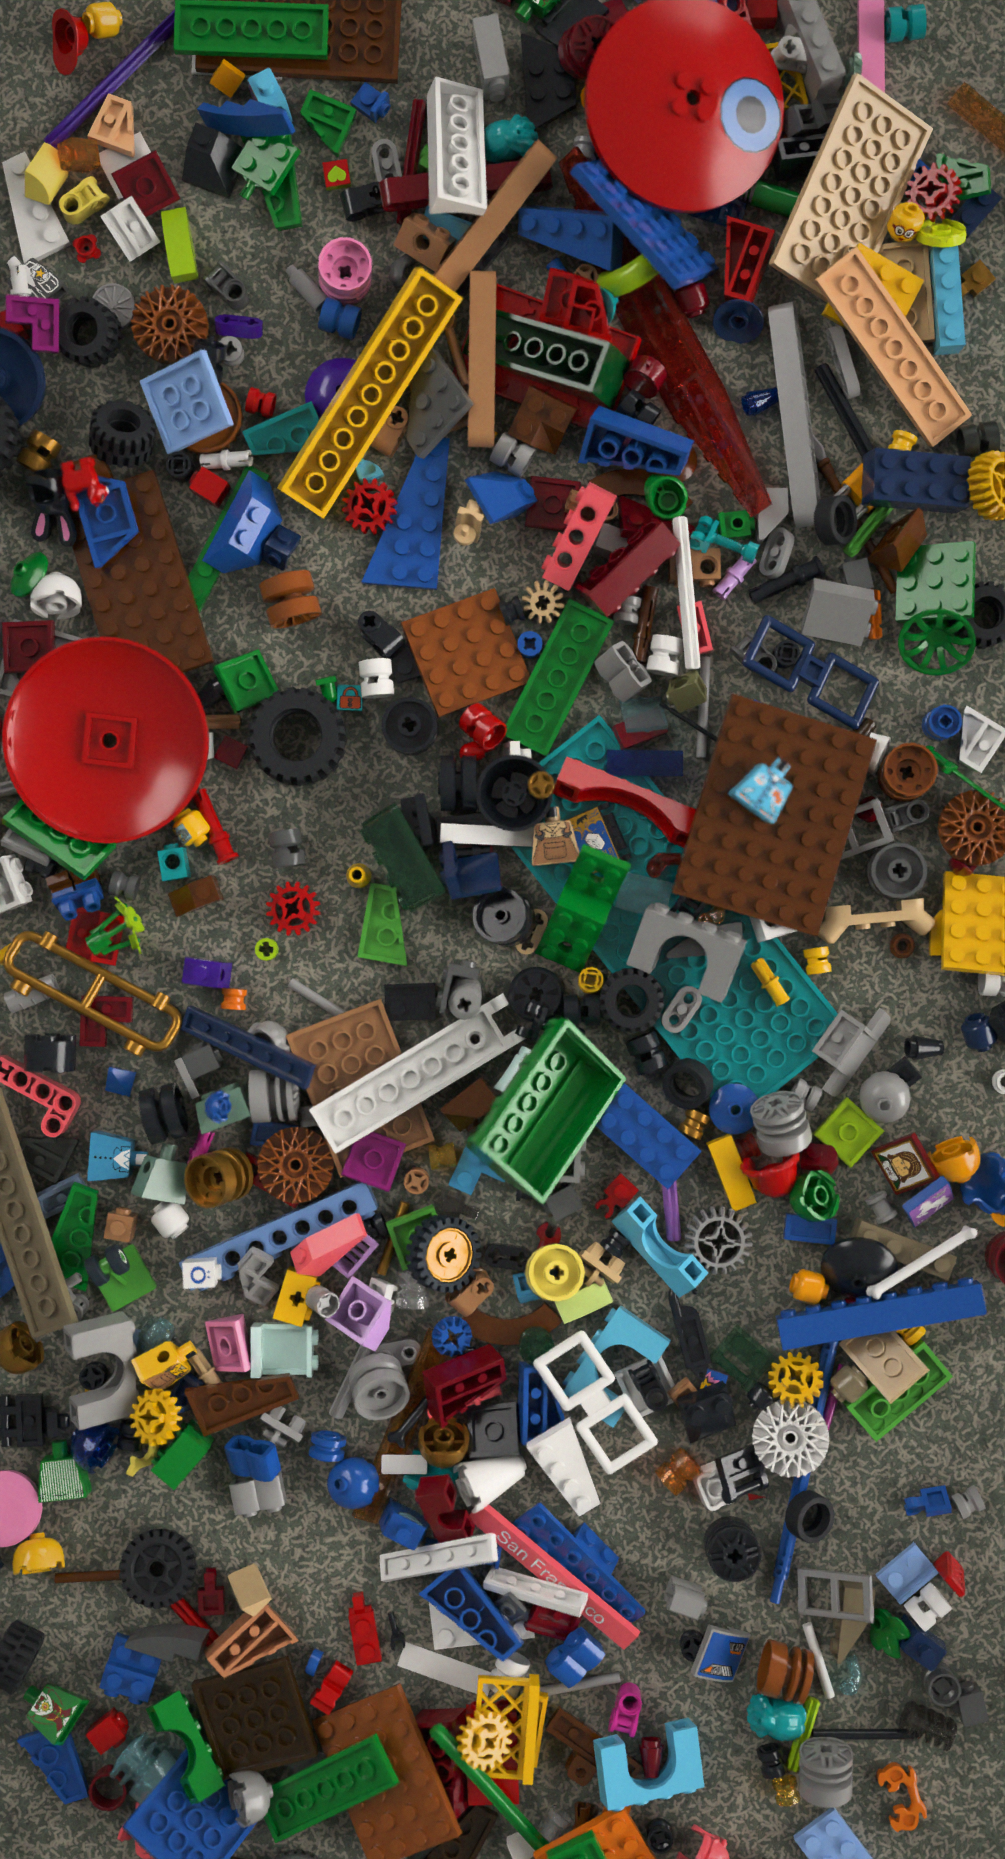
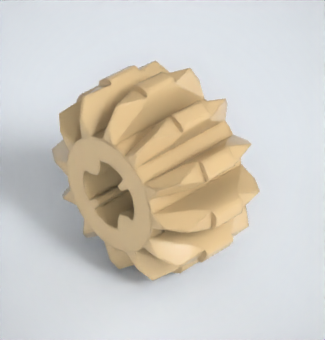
M548 580L544 581L543 588L540 587L538 581H535L536 591L528 586L526 591L531 596H522V601L530 602V604L522 607L523 611L532 609L528 618L531 620L535 614L539 615L537 618V623L541 624L543 616H546L548 623L552 622L550 613L556 617L560 616V612L555 607L564 608L563 602L556 601L564 597L563 593L554 595L558 588L557 585L547 589L549 585ZM539 596H545L544 599L546 597L549 598L550 601L547 602L546 608H541L542 605H537Z

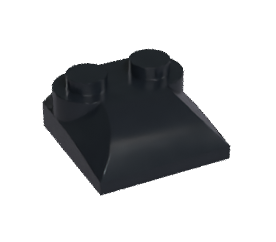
M723 1381L676 1399L690 1444L736 1426L732 1408L733 1400Z

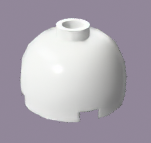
M60 572L47 574L39 581L30 594L31 610L44 618H48V614H60L57 619L72 618L78 615L80 607L82 608L80 588L73 579Z

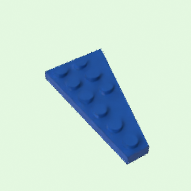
M443 438L424 459L417 455L415 456L397 498L398 504L393 507L397 511V515H390L393 523L386 524V530L381 535L362 579V584L437 590L450 438Z

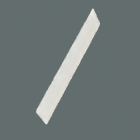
M441 823L440 842L453 841V843L533 847L534 828L523 831H506L496 826Z

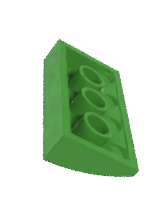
M922 1339L908 1347L924 1363L929 1371L892 1404L888 1402L870 1380L867 1381L868 1390L855 1403L843 1401L847 1409L876 1442L953 1378Z

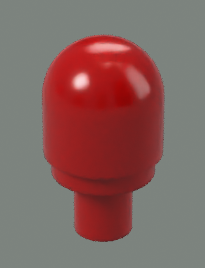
M472 741L460 748L459 756L462 759L464 755H476V759L479 761L485 757V753L495 749L484 750L479 744Z

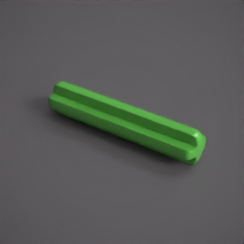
M876 507L855 533L853 539L845 545L843 552L850 558L854 557L894 508Z

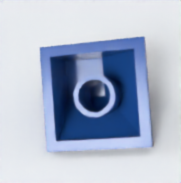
M493 471L465 479L466 484L490 524L516 518L538 502L533 488L523 478Z

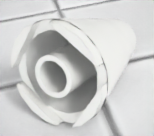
M521 1455L461 1462L454 1466L453 1472H458L459 1479L455 1480L465 1505L467 1507L472 1505L474 1508L471 1512L477 1513L524 1477V1470L527 1469L524 1458Z

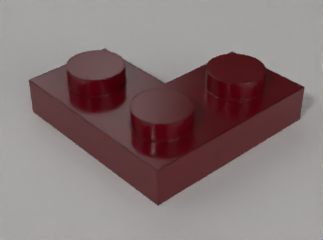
M96 996L90 1006L117 1022H133L134 997ZM80 1014L79 1046L106 1047L107 1028Z

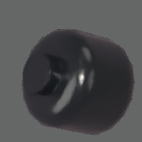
M756 1382L747 1392V1397L750 1400L748 1404L754 1410L759 1408L765 1411L767 1410L766 1407L771 1406L776 1399L773 1397L772 1391L761 1382Z

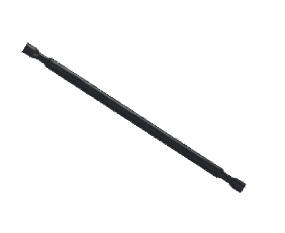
M664 702L660 703L659 706L667 709L671 714L713 741H717V736L675 709L668 707Z

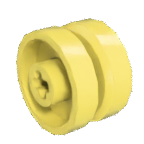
M560 1244L542 1246L534 1251L526 1262L525 1268L526 1282L531 1291L541 1299L550 1301L566 1300L576 1294L583 1284L585 1274L583 1262L579 1255L568 1246ZM550 1269H557L558 1274L556 1277L550 1275Z

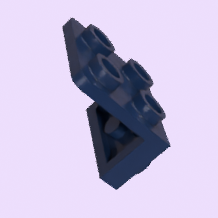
M453 841L442 842L443 853H439L441 868H444L445 871H440L443 887L448 886L451 900L496 892L501 889L497 853L491 852L457 859Z

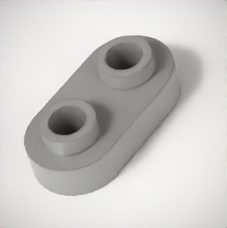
M389 139L376 141L372 147V158L377 182L387 177L402 176L395 144ZM383 152L389 153L387 158H382L380 155Z
M777 528L773 530L768 537L759 569L763 575L770 579L780 577L786 569L794 545V536L787 529Z
M685 986L676 993L661 1016V1023L667 1031L677 1033L686 1027L702 1002V996L698 994V989L692 986ZM686 994H691L693 997L692 1002L689 1004L684 1002ZM671 1015H677L678 1022L676 1024L669 1022Z
M403 1338L380 1343L372 1354L387 1353L398 1359L401 1366H405L419 1361L422 1355V1346L415 1338ZM405 1349H413L414 1354L411 1356L406 1355Z

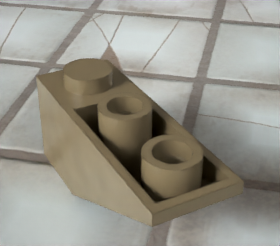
M841 1580L839 1588L840 1611L864 1614L862 1582ZM872 1585L873 1606H874V1601H875V1589H874V1587H873V1585ZM833 1618V1629H836L835 1638L830 1640V1653L833 1654L837 1664L843 1662L868 1623Z

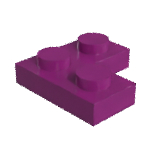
M6 295V323L32 325V351L58 354L59 299Z

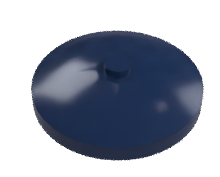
M0 327V396L13 410L19 425L22 426L34 417L43 402L46 389L45 371L38 353L32 351V345L24 337L10 329Z

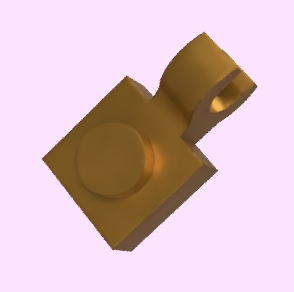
M978 260L961 275L962 298L969 292L975 298L995 281L996 278L981 260Z

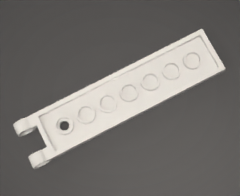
M502 993L480 1006V1011L475 1017L455 1021L309 1109L334 1153H338L526 1039L515 1034L516 1029L503 1036L491 1016L509 1005L505 995ZM473 1034L479 1036L480 1041L478 1044L471 1043L470 1038Z

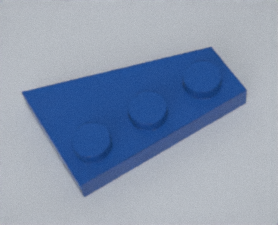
M39 1730L18 1737L17 1742L21 1747H25L31 1755L30 1759L34 1765H38L47 1777L46 1781L64 1805L89 1797V1786L71 1732L63 1745H53Z

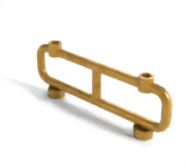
M24 931L18 934L11 942L4 955L3 966L6 972L14 978L10 985V988L28 997L32 988L127 1038L128 1040L123 1048L140 1058L145 1049L154 1052L163 1051L173 1043L181 1028L182 1016L177 1008L169 1004L171 998L167 995L157 992L154 996L56 943L59 938L47 931L43 935L33 931ZM32 941L96 975L81 1002L15 967L14 958L24 942ZM105 981L171 1016V1026L161 1041H152L90 1007Z

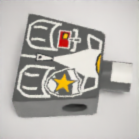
M14 256L6 264L8 269L9 266L16 265L18 276V264L26 265L28 288L31 289L32 294L29 297L60 300L69 292L64 282L35 258H30L24 264L18 256ZM10 276L7 279V283L12 290V281Z

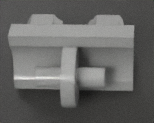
M280 1406L263 1413L259 1421L276 1430L273 1433L266 1428L262 1435L270 1439V1442L284 1448L287 1441L281 1438L280 1434L295 1443H299L303 1437L301 1433L306 1421L294 1415L288 1426L279 1421L286 1410Z

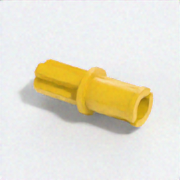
M763 958L755 960L751 964V968L762 983L761 988L766 989L776 1007L784 1004L790 997L779 983V977L773 974Z

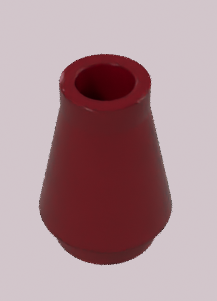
M642 1737L641 1744H639L644 1777L646 1778L659 1777L664 1748L659 1737Z

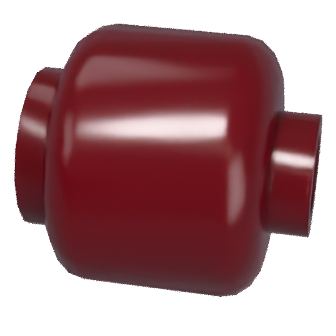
M693 282L682 286L674 292L676 306L680 315H686V318L690 319L706 313L705 309L709 307L710 301L703 282Z

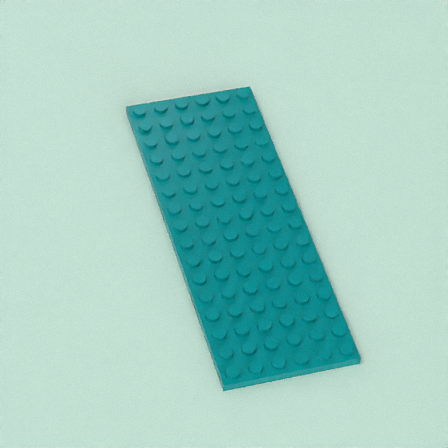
M600 715L539 762L544 770L553 778L554 786L566 757H570L664 796L627 749L621 750L614 732ZM553 794L550 807H559L560 821H564L607 801L598 800L574 803ZM609 802L610 807L601 810L602 816L613 812L627 844V848L618 851L620 857L627 853H630L632 858L625 860V862L631 864L630 869L592 949L613 974L624 968H634L626 963L646 908L651 903H662L671 909L680 895L671 893L684 848L669 842L663 832L641 813L627 806ZM545 817L539 823H545ZM510 846L557 904L575 862L532 866L533 847ZM599 872L594 874L598 877H603V875ZM692 899L697 904L700 903V901ZM685 902L681 904L692 913L695 910ZM707 904L695 921L700 923L710 922L716 926L742 922L743 940L747 941L728 993L722 1003L701 995V1005L686 1027L680 1032L672 1033L667 1031L661 1023V1016L655 1021L653 1026L679 1059H696L708 1068L713 1078V1090L710 1098L720 1087L735 1083L748 1087L759 1099L764 1095L776 1092L819 1057L812 1050L838 1013L777 937L758 943L749 916ZM677 935L667 939L663 945L656 967L650 973L657 980L663 991L664 1007L661 1011L662 1014L679 989L685 986H692L699 990L707 968V955L665 958V952L689 936ZM759 958H763L773 974L779 977V983L790 997L788 1001L776 1007L766 989L761 988L762 983L751 968V964ZM635 985L623 987L642 1011L647 1002L645 992ZM686 994L684 1002L687 1004L692 1002V995ZM677 1015L670 1016L669 1022L671 1024L678 1022ZM733 1105L731 1107V1113H739V1106Z

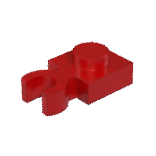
M620 1172L603 1190L608 1195L606 1199L598 1200L594 1207L599 1209L601 1205H607L609 1210L604 1215L607 1219L612 1216L616 1204L623 1208L639 1189Z

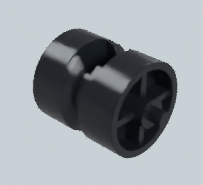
M209 335V339H195L193 354L200 350H206L218 384H221L223 367L219 363L226 358L227 346L215 341L212 335Z

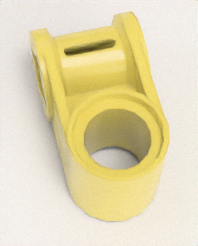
M90 176L60 198L59 207L65 220L70 224L77 225L95 212L103 209L109 203L110 197L98 187L96 178ZM71 206H78L74 212L67 211Z

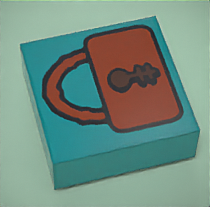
M361 685L337 686L338 711L363 712Z

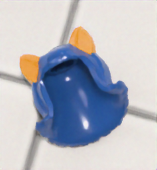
M995 1152L982 1153L980 1166L975 1174L971 1176L969 1181L959 1183L962 1200L968 1206L974 1202L979 1209L990 1214L995 1223L1004 1227L1005 1159Z

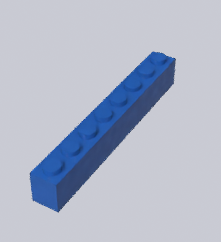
M972 1277L958 1279L956 1284L948 1285L947 1282H938L932 1284V1288L910 1287L906 1289L907 1292L897 1294L896 1291H887L882 1293V1297L879 1299L865 1295L857 1297L856 1302L846 1303V1300H837L831 1302V1306L821 1307L820 1304L806 1306L805 1311L796 1312L795 1309H786L780 1311L781 1315L775 1316L781 1347L783 1350L986 1315L981 1283L973 1280Z

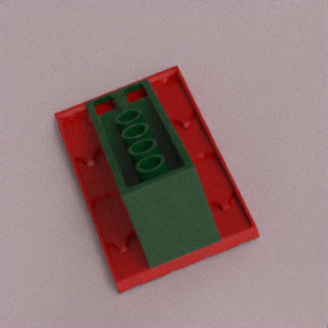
M496 283L495 395L522 404L529 386L534 385L577 407L578 409L571 424L584 429L588 428L590 417L598 406L616 412L625 388L624 375L637 356L642 339L609 326L611 341L607 342L587 336V334L563 329V326L539 321L543 304L542 300ZM470 325L461 347L468 375ZM454 367L452 373L460 381L456 367Z

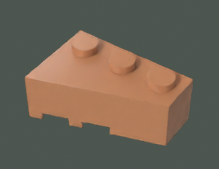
M267 1603L255 1617L244 1612L204 1650V1653L212 1666L225 1678L253 1664L254 1661L266 1655H271L276 1650L299 1640L291 1628Z

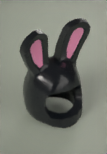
M48 468L29 473L25 476L31 502L34 509H36L31 528L33 539L39 542L47 540L51 535L53 519L56 516L61 544L66 547L73 546L76 541L77 531L69 512L71 503L67 499L62 484V469Z

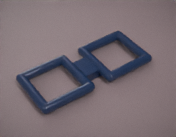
M765 615L742 660V665L787 692H793L800 680L812 687L807 697V702L846 726L854 730L858 729L879 685L878 678L835 653H829L825 661L822 662L811 655L815 648L814 641L770 615ZM769 627L804 647L789 680L754 661ZM834 665L868 684L853 717L819 698Z

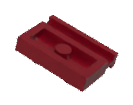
M533 1604L528 1614L529 1618L523 1625L527 1631L565 1641L568 1634L577 1629L583 1615L581 1614L580 1617H576Z

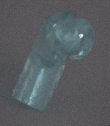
M854 1655L845 1659L849 1677L840 1684V1690L844 1695H855L863 1680L857 1656Z

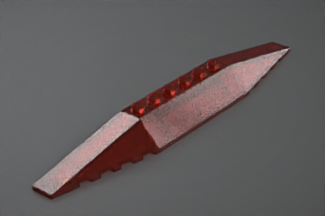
M575 146L559 161L569 194H573L576 202L574 208L605 212L570 173L576 164L588 162L579 147ZM625 234L623 239L622 267L642 254ZM597 266L602 272L606 271V269ZM659 273L641 287L622 296H617L619 301L616 303L615 313L627 333L642 339L637 351L638 355H648L658 360L664 366L667 378L658 392L677 425H682L688 433L686 436L694 440L693 444H697L704 453L703 457L708 463L711 462L719 472L717 475L724 483H728L733 489L732 494L751 518L755 517L772 505L771 499L727 391L686 315L682 312L668 282Z

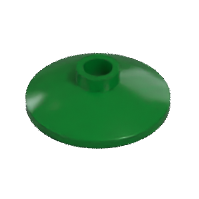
M35 552L16 564L10 583V590L13 595L21 598L32 593L33 589L46 574L48 568L46 555L41 552Z

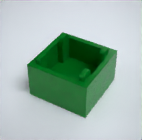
M193 1419L189 1423L183 1421L181 1427L184 1429L177 1431V1437L165 1451L159 1449L157 1454L160 1457H154L151 1461L154 1466L150 1471L172 1490L178 1487L208 1452L215 1439L211 1435L204 1437L199 1424Z

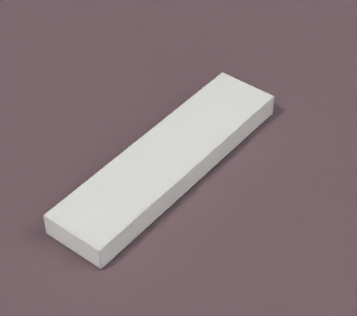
M492 1566L483 1582V1589L502 1595L511 1592L519 1600L576 1617L581 1616L588 1600V1593L500 1567L495 1569Z

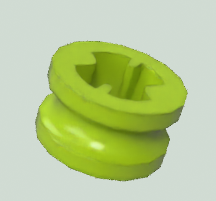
M263 938L255 945V954L261 960H272L278 954V944L273 939ZM264 942H269V946L274 949L273 953L269 952L270 956L268 957L265 956L264 952H260V946H264Z

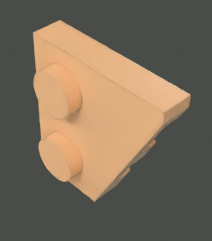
M108 93L87 135L89 142L134 158V114L131 101Z

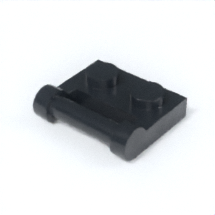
M753 1444L714 1459L723 1489L721 1497L726 1504L736 1502L738 1497L755 1490L761 1491L768 1488L769 1481L765 1466L758 1459V1455L755 1454ZM754 1473L752 1481L737 1487L734 1486V1481Z

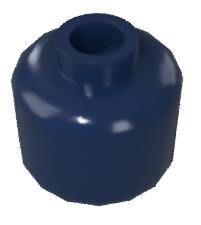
M974 1013L967 1016L961 1025L966 1046L978 1052L990 1050L997 1041L998 1034L989 1024V1016L984 1015V1013Z

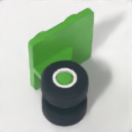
M113 1244L105 1249V1258L101 1259L99 1256L93 1255L84 1262L89 1278L99 1287L113 1312L157 1287L134 1244H130L123 1249L118 1244Z

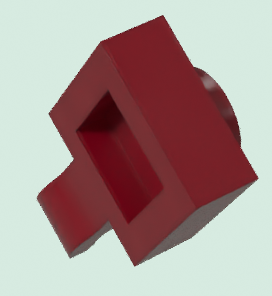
M216 1567L206 1568V1573H204L205 1587L198 1588L199 1616L225 1614L224 1586H216Z

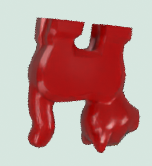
M86 457L79 459L81 469L75 471L73 461L61 463L63 473L62 484L67 499L71 503L72 511L79 509V501L76 494L87 490L88 499L96 507H99V504L103 503L106 496L109 495L108 487L99 482L94 468L96 465L94 458Z

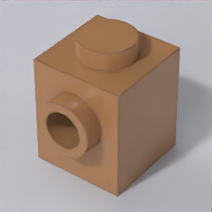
M116 1207V1209L111 1210L107 1216L104 1238L129 1243L134 1239L139 1213L131 1212V1209L126 1207Z

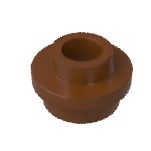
M899 933L891 938L889 949L895 957L907 958L914 952L915 943L908 934ZM900 941L906 944L903 951H900L897 947Z

